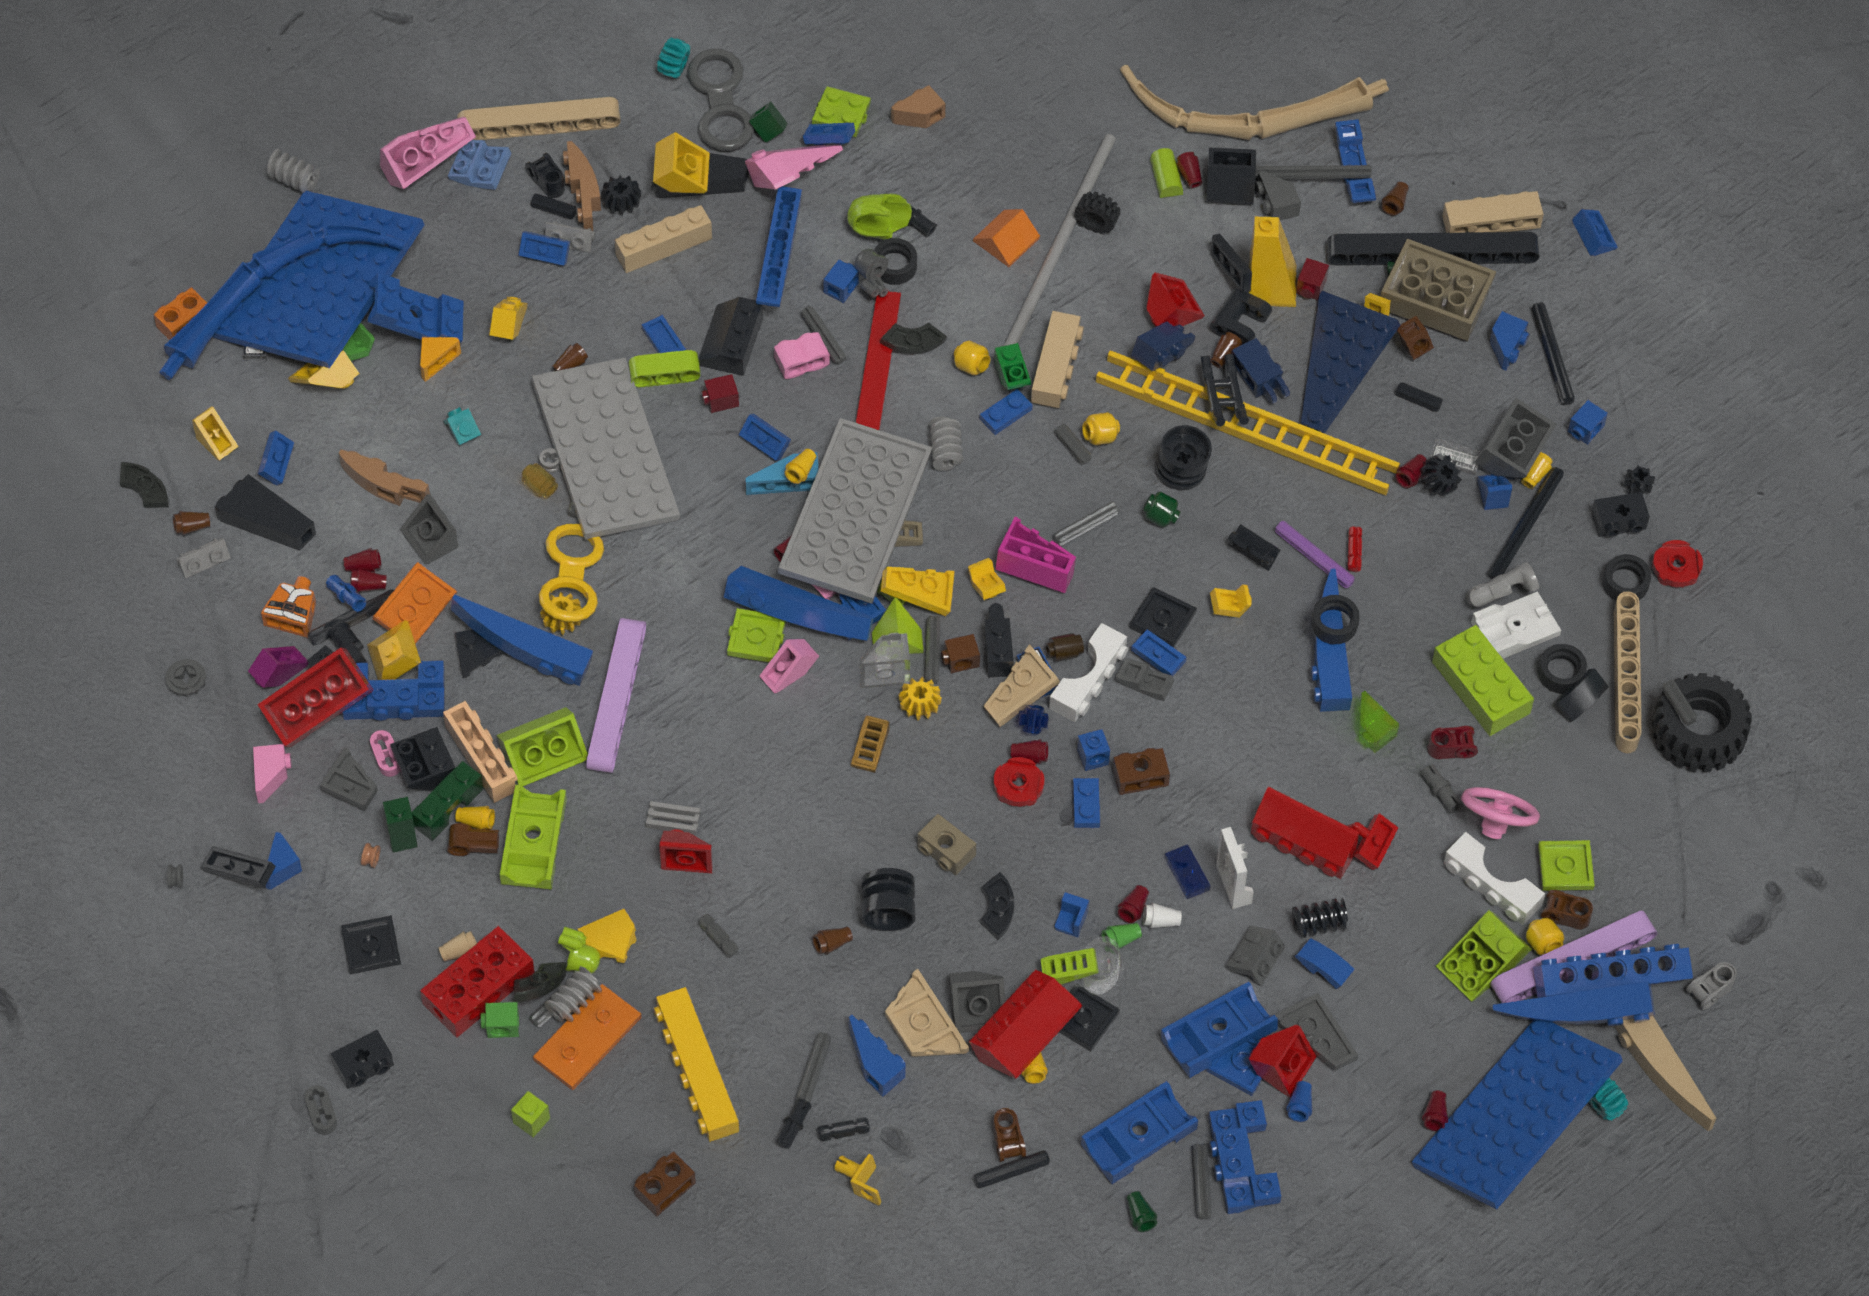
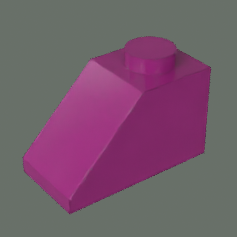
M295 646L262 648L248 672L255 678L254 680L259 686L263 688L277 687L307 667L308 663L307 659Z

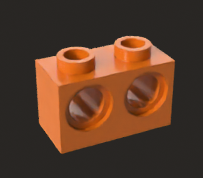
M191 287L154 313L156 327L170 340L207 302Z

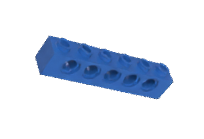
M1679 944L1665 945L1663 951H1655V947L1640 948V953L1631 954L1630 950L1615 951V956L1606 957V952L1590 954L1591 959L1582 960L1581 955L1566 957V962L1557 963V958L1541 960L1542 965L1533 967L1537 998L1648 981L1650 984L1693 979L1689 947L1680 948ZM1659 958L1665 961L1664 971L1658 966ZM1635 961H1638L1641 965L1639 974L1633 968ZM1611 963L1615 965L1617 969L1615 977H1613L1609 972V966ZM1586 967H1589L1592 971V978L1590 980L1584 974ZM1562 969L1568 975L1566 983L1560 979V971Z

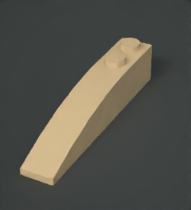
M1649 1016L1650 1020L1644 1022H1634V1019L1623 1020L1624 1024L1611 1026L1615 1027L1619 1033V1040L1622 1046L1628 1048L1631 1055L1655 1085L1707 1131L1713 1129L1716 1120L1715 1115L1655 1018Z

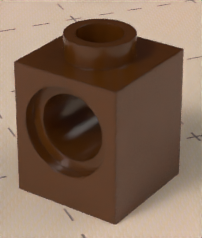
M1417 316L1402 323L1398 328L1397 333L1402 345L1413 360L1434 348L1426 328Z
M974 634L945 640L941 657L943 664L948 665L951 674L980 667V653Z

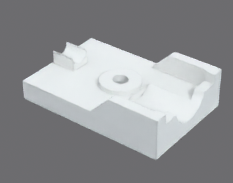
M1538 591L1503 606L1494 604L1473 613L1471 621L1472 626L1477 625L1503 659L1561 634L1560 627ZM1514 622H1517V623L1520 624V625H1519V626H1515L1513 623H1514Z
M1231 827L1221 829L1216 866L1231 907L1234 909L1252 904L1254 892L1251 887L1245 886L1247 869L1243 859L1248 856V852L1243 851L1245 843L1237 845Z

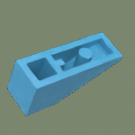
M792 454L746 477V495L810 491L819 470L818 456L807 479L799 484L792 483L785 476L786 465L799 454Z

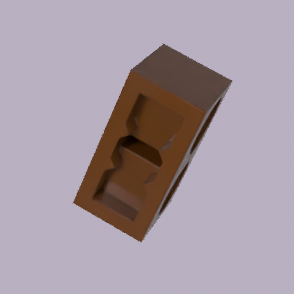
M673 1151L670 1155L661 1157L656 1162L655 1168L648 1174L643 1173L637 1178L634 1185L635 1196L657 1217L696 1183L695 1172ZM677 1171L679 1175L670 1177L667 1173ZM651 1188H657L660 1190L656 1194H650L647 1192Z

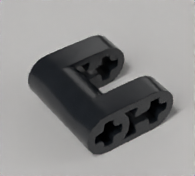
M1234 289L1210 324V329L1219 337L1225 335L1226 332H1231L1241 339V345L1255 339L1256 336L1250 327L1238 322L1241 316L1244 314L1256 321L1265 322L1273 310L1271 305L1265 300L1248 292L1243 293L1240 289Z

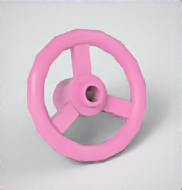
M1473 787L1464 790L1461 796L1467 808L1484 817L1481 825L1483 827L1482 833L1490 838L1501 839L1502 835L1506 833L1508 825L1528 827L1536 825L1540 818L1539 812L1533 805L1515 795L1500 790ZM1474 797L1489 798L1495 801L1486 803ZM1512 807L1521 809L1528 816L1524 817L1513 814Z

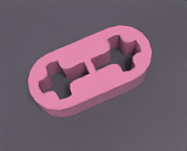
M379 730L370 737L371 750L380 772L385 776L392 777L401 771L390 748V744L394 743V740L389 732ZM379 740H383L386 749L382 750L381 745L378 744ZM389 757L394 766L389 767L386 764L385 758Z

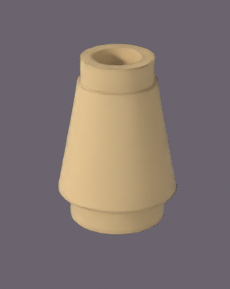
M463 931L438 948L445 962L460 958L477 942L472 931L467 933Z

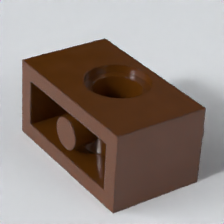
M1148 748L1142 752L1132 754L1122 753L1113 758L1112 769L1119 795L1169 786L1170 772L1163 748ZM1136 768H1144L1145 771H1138Z

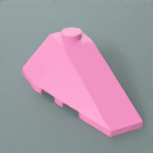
M466 117L398 136L380 149V167L390 185L405 189L476 136Z
M829 144L765 151L763 149L752 153V158L746 160L745 163L754 187L777 189L799 178L800 172L810 171L815 168L814 162H824L842 151L843 148L842 145Z

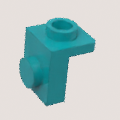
M460 407L447 413L449 418L443 420L445 425L448 424L458 446L481 435L469 408L464 411Z

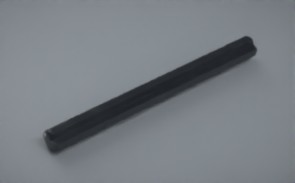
M1552 467L1489 570L1488 577L1490 579L1500 574L1503 575L1563 478L1564 471L1562 469Z

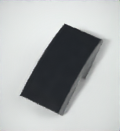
M1595 668L1588 669L1575 686L1568 687L1558 699L1556 705L1567 719L1572 722L1591 707L1609 686Z

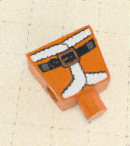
M299 576L294 585L287 583L279 584L261 612L263 625L308 638L307 633L311 630L316 608L315 594L312 590H309L311 581L306 577Z

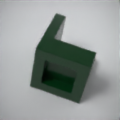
M771 101L755 111L749 120L764 142H768L782 133L788 124Z

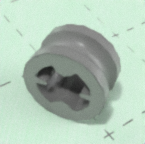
M548 448L540 453V467L544 472L554 473L560 469L555 449ZM547 458H549V459H551V460H554V459H555V462H554V463H551L550 461H547V462H546V459H547Z

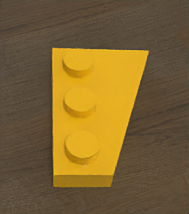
M887 566L882 574L881 592L947 616L951 612L955 571L947 570L945 573L936 572L934 569L915 571L914 568Z

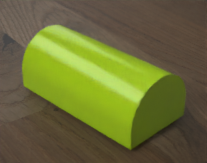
M1161 148L1151 154L1150 161L1159 197L1183 195V188L1173 150Z

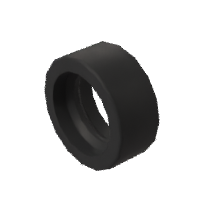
M890 238L883 240L875 247L874 251L879 256L899 253L909 259V264L904 268L898 270L887 268L881 276V280L884 283L900 285L914 277L917 271V252L912 244L900 238Z
M1623 554L1615 556L1605 567L1602 585L1605 592L1616 601L1623 592H1632L1640 600L1645 597L1649 590L1651 571L1648 564L1635 555ZM1617 570H1631L1640 576L1641 584L1631 589L1623 588L1613 581L1612 576Z
M1342 595L1323 597L1315 604L1312 611V630L1323 642L1329 644L1345 643L1356 634L1360 619L1359 610L1353 601ZM1328 610H1339L1349 616L1350 623L1343 629H1331L1321 622V615Z
M1555 644L1547 648L1541 656L1538 667L1539 679L1550 691L1562 694L1568 687L1575 686L1586 673V658L1574 646ZM1554 659L1569 660L1576 666L1577 674L1567 679L1558 678L1550 673L1548 664Z

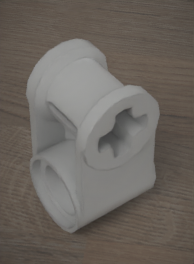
M1721 962L1704 975L1693 980L1688 985L1686 991L1689 994L1692 993L1701 1003V1008L1706 1010L1732 990L1737 975L1736 969L1730 963ZM1718 976H1726L1729 980H1720Z

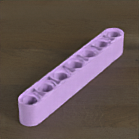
M620 618L588 752V770L613 773L644 642L646 621Z
M1639 911L1502 973L1494 978L1490 984L1501 1003L1521 1001L1537 994L1533 967L1542 965L1541 960L1557 958V963L1566 962V957L1580 955L1582 960L1591 959L1590 954L1605 952L1606 957L1615 956V951H1631L1650 942L1658 933L1646 913ZM1562 969L1560 971V979L1566 981L1568 975Z

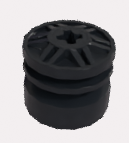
M1189 425L1176 426L1168 430L1163 436L1156 462L1157 475L1164 484L1177 490H1190L1204 480L1212 452L1211 441L1208 436L1197 427Z
M881 868L866 873L862 877V923L866 927L878 931H898L910 927L915 922V901L913 900L915 898V877L911 873L897 868Z

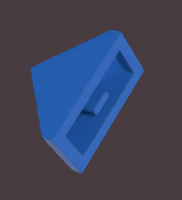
M1494 474L1477 476L1484 510L1507 508L1512 493V484L1504 476H1495Z
M276 832L268 861L272 862L276 867L266 884V889H273L302 872L300 859L283 835Z

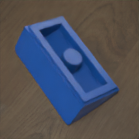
M1581 209L1573 218V224L1590 256H1596L1618 248L1598 210Z

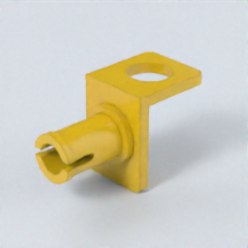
M868 1154L862 1164H858L843 1155L840 1156L839 1160L842 1163L838 1160L836 1161L835 1171L852 1178L850 1182L854 1194L876 1205H880L882 1201L878 1190L866 1185V1182L876 1169L873 1155Z

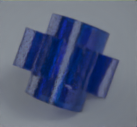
M1029 704L1025 706V711L1019 710L1018 725H1023L1022 731L1040 734L1042 728H1048L1049 716L1048 713H1044V707Z

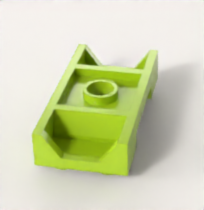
M515 785L500 870L501 884L552 889L561 824L564 820L567 802L566 790L560 789L554 794L548 795L531 793L521 785ZM531 830L540 832L539 837L535 839L528 838L526 834Z

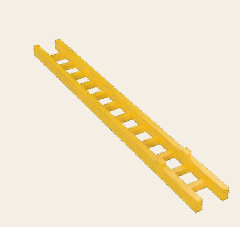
M1111 350L1108 353L1107 361L1125 368L1120 379L1100 371L1096 375V383L1385 496L1388 493L1389 484L1374 479L1377 474L1376 467L1397 474V469L1400 467L1399 462L1245 402L1243 404L1245 405L1247 416L1258 420L1253 431L1238 426L1239 420L1235 414L1231 422L1225 421L1223 426H1217L1212 419L1210 411L1207 414L1193 408L1198 397L1208 400L1204 386L1165 372L1163 368L1151 371L1139 361ZM1132 371L1147 377L1142 388L1126 382ZM1153 380L1169 385L1164 396L1156 394L1154 390L1149 389ZM1176 388L1191 394L1186 405L1171 399ZM1217 392L1218 398H1232ZM1227 407L1234 411V407ZM1265 423L1280 429L1275 440L1259 434ZM1287 432L1303 437L1298 448L1282 443ZM1309 440L1325 446L1320 457L1304 451ZM1332 449L1348 455L1343 466L1327 460ZM1354 458L1370 464L1365 475L1349 469Z

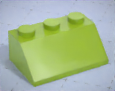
M567 707L496 735L508 766L514 770L518 779L516 781L517 784L522 787L584 762L588 757L574 713Z

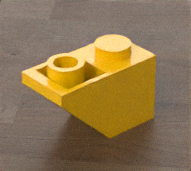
M507 297V299H503L494 306L490 335L512 340L516 338L519 334L528 303L521 302V299L517 297Z

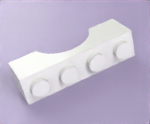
M1101 623L1088 643V654L1094 661V668L1090 673L1081 678H1063L1050 696L1049 709L1073 722H1076L1080 715L1084 716L1090 707V700L1100 694L1104 680L1106 678L1110 679L1113 675L1117 661H1122L1128 652V647H1126L1127 636Z
M1465 832L1446 851L1444 864L1451 873L1458 874L1463 878L1470 888L1481 892L1492 905L1499 906L1511 920L1518 921L1524 925L1543 905L1545 893L1526 878L1516 882H1504L1493 877L1487 871L1483 862L1485 846Z

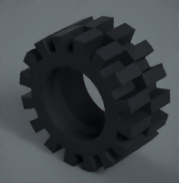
M1090 191L1082 195L1075 209L1074 216H1076L1075 219L1077 221H1080L1081 226H1087V230L1091 228L1094 233L1100 231L1101 234H1105V231L1110 233L1114 229L1121 209L1117 207L1118 204L1116 202H1112L1113 199L1111 197L1107 199L1103 193L1100 196L1098 192L1092 194Z

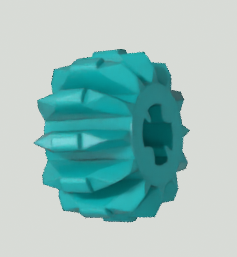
M670 37L665 42L663 49H661L657 70L665 76L678 78L683 73L689 60L690 45L683 40Z
M1610 1077L1589 1100V1103L1598 1115H1601L1603 1119L1611 1121L1622 1115L1628 1106L1626 1095L1622 1092L1621 1087L1615 1081H1612Z

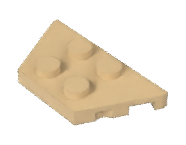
M919 969L915 970L907 985L903 986L899 991L896 1000L891 1002L886 1009V1018L911 1057L966 1054L969 1052L968 1045Z

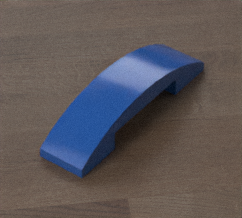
M1359 119L1335 122L1341 165H1367L1362 146L1363 137ZM1344 178L1352 203L1376 200L1372 178Z

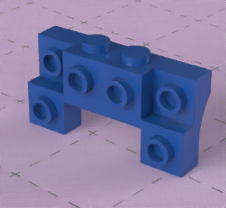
M421 661L418 664V679L369 680L368 663H356L374 691L343 712L344 720L376 719L382 721L388 718L409 720L419 717H444V661Z
M1262 1100L1237 1103L1236 1107L1232 1109L1210 1111L1208 1119L1213 1141H1210L1211 1156L1217 1159L1218 1165L1214 1166L1216 1181H1221L1227 1214L1240 1213L1254 1207L1280 1203L1282 1196L1277 1172L1255 1174L1247 1134L1266 1131L1267 1123Z

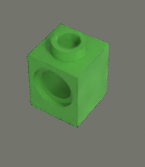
M517 1002L486 1003V1013H481V1028L486 1029L488 1038L519 1037Z

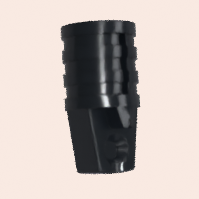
M340 623L332 628L329 637L334 641L338 649L341 647L347 649L356 663H366L367 660L360 652L364 646L350 629L348 623Z

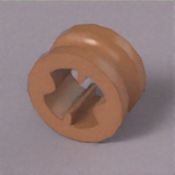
M366 843L362 853L361 865L366 866L370 864L372 868L377 866L381 850L379 845L372 847L370 843Z

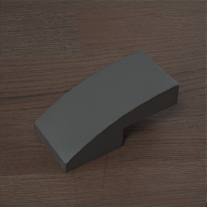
M1125 658L1116 676V680L1123 685L1162 701H1165L1174 683L1172 675L1150 670L1147 663Z

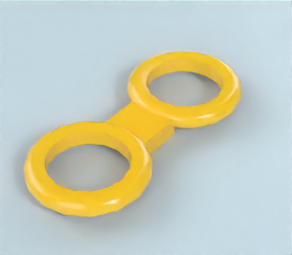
M564 524L553 529L545 541L548 554L560 566L558 577L550 579L542 586L539 592V602L543 610L554 619L563 622H578L591 616L598 605L596 592L588 583L583 581L585 568L593 566L601 559L604 546L600 536L587 539L594 549L588 556L571 557L565 555L556 546L557 540L566 535L584 536L580 524ZM559 588H572L585 596L587 604L582 609L566 611L555 606L551 602L549 595Z

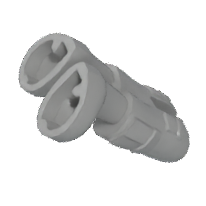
M1523 562L1506 574H1500L1486 583L1473 586L1467 592L1466 600L1473 607H1482L1498 598L1511 594V586L1514 584H1521L1526 591H1535L1539 589V583L1530 564Z

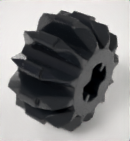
M620 174L618 179L610 176L609 182H604L601 199L604 202L605 208H611L613 214L620 211L623 216L626 210L632 213L633 207H638L640 204L641 190L637 181H632L630 175L625 179Z
M1436 454L1426 459L1424 462L1425 466L1420 469L1424 474L1420 480L1426 483L1424 489L1431 488L1432 495L1439 494L1440 496H1445L1449 492L1455 491L1458 488L1457 484L1462 481L1458 476L1462 470L1456 468L1458 461L1451 462L1450 455L1443 456L1442 454Z

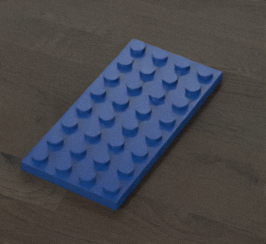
M1532 1021L1450 1116L1448 1123H1445V1128H1440L1413 1159L1412 1164L1414 1168L1497 1210L1622 1063L1621 1055L1552 1022Z

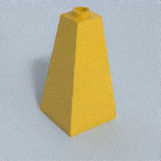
M1255 216L1249 259L1252 281L1251 291L1248 293L1265 300L1271 306L1296 307L1297 265L1279 217Z

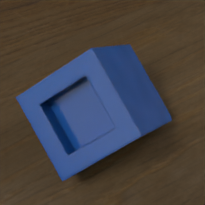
M1065 892L1061 901V911L1054 929L1078 938L1088 914L1089 900Z

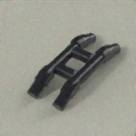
M1234 354L1224 355L1227 379L1213 380L1210 356H1202L1201 371L1203 383H1205L1211 416L1216 425L1221 427L1225 424L1221 408L1234 407L1235 415L1242 425L1248 424L1249 418L1238 384ZM1230 388L1232 398L1217 397L1216 389Z

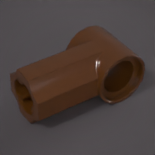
M455 823L450 826L447 851L451 855L466 856L470 852L498 853L499 830L472 829L471 826L464 823Z

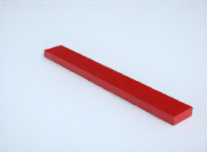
M888 291L884 297H881L879 294L876 296L856 423L876 430H880L893 351V349L881 344L880 340L895 323L897 324L901 302V293Z

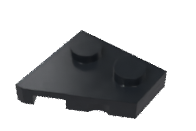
M473 629L455 632L463 678L469 677L470 672L480 665L484 667L493 658L505 653Z

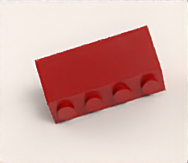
M1269 786L1262 798L1251 827V834L1257 840L1268 842L1276 846L1282 853L1291 854L1299 858L1304 864L1313 865L1321 869L1326 875L1335 876L1339 879L1343 877L1355 857L1353 855L1356 852L1359 837L1358 831Z
M1035 969L969 1043L979 1062L1017 1079L1078 1012L1082 1005L1054 977Z

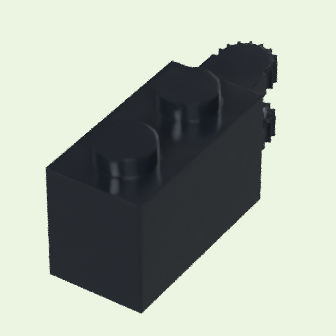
M992 603L988 610V619H985L984 623L988 678L1008 677L1012 672L1011 668L1014 666L1010 618H1004L1003 606L1001 604Z

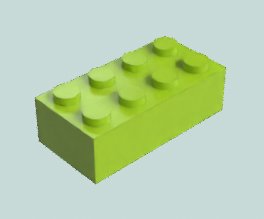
M1477 625L1435 647L1432 663L1489 736L1531 714L1534 702L1533 696Z

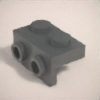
M1250 926L1226 966L1230 972L1251 976L1257 985H1262L1282 954L1285 945L1275 930Z

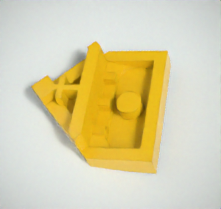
M624 908L577 929L587 937L586 945L598 950L600 958H616L617 962L625 963L630 946L637 941L635 925Z

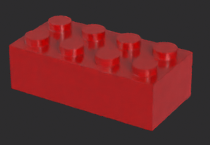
M341 647L257 705L284 746L292 747L373 692L374 689L347 649Z

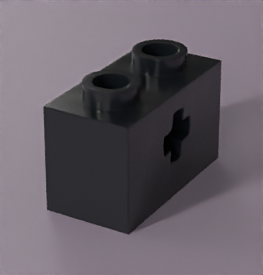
M1642 492L1595 499L1591 512L1599 537H1614L1621 533L1641 532L1647 529L1650 517Z
M378 1030L330 1053L333 1066L347 1089L353 1086L358 1087L364 1084L368 1078L376 1074H384L394 1066L392 1053Z

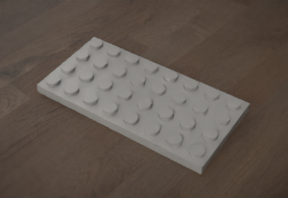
M626 358L532 376V384L584 539L680 519V513L634 381L631 383Z
M840 418L779 565L778 574L873 603L882 580L883 570L888 565L933 447Z

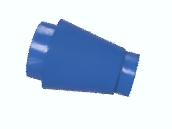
M1305 1081L1297 1082L1286 1107L1289 1118L1294 1121L1304 1122L1312 1115V1086L1310 1083Z

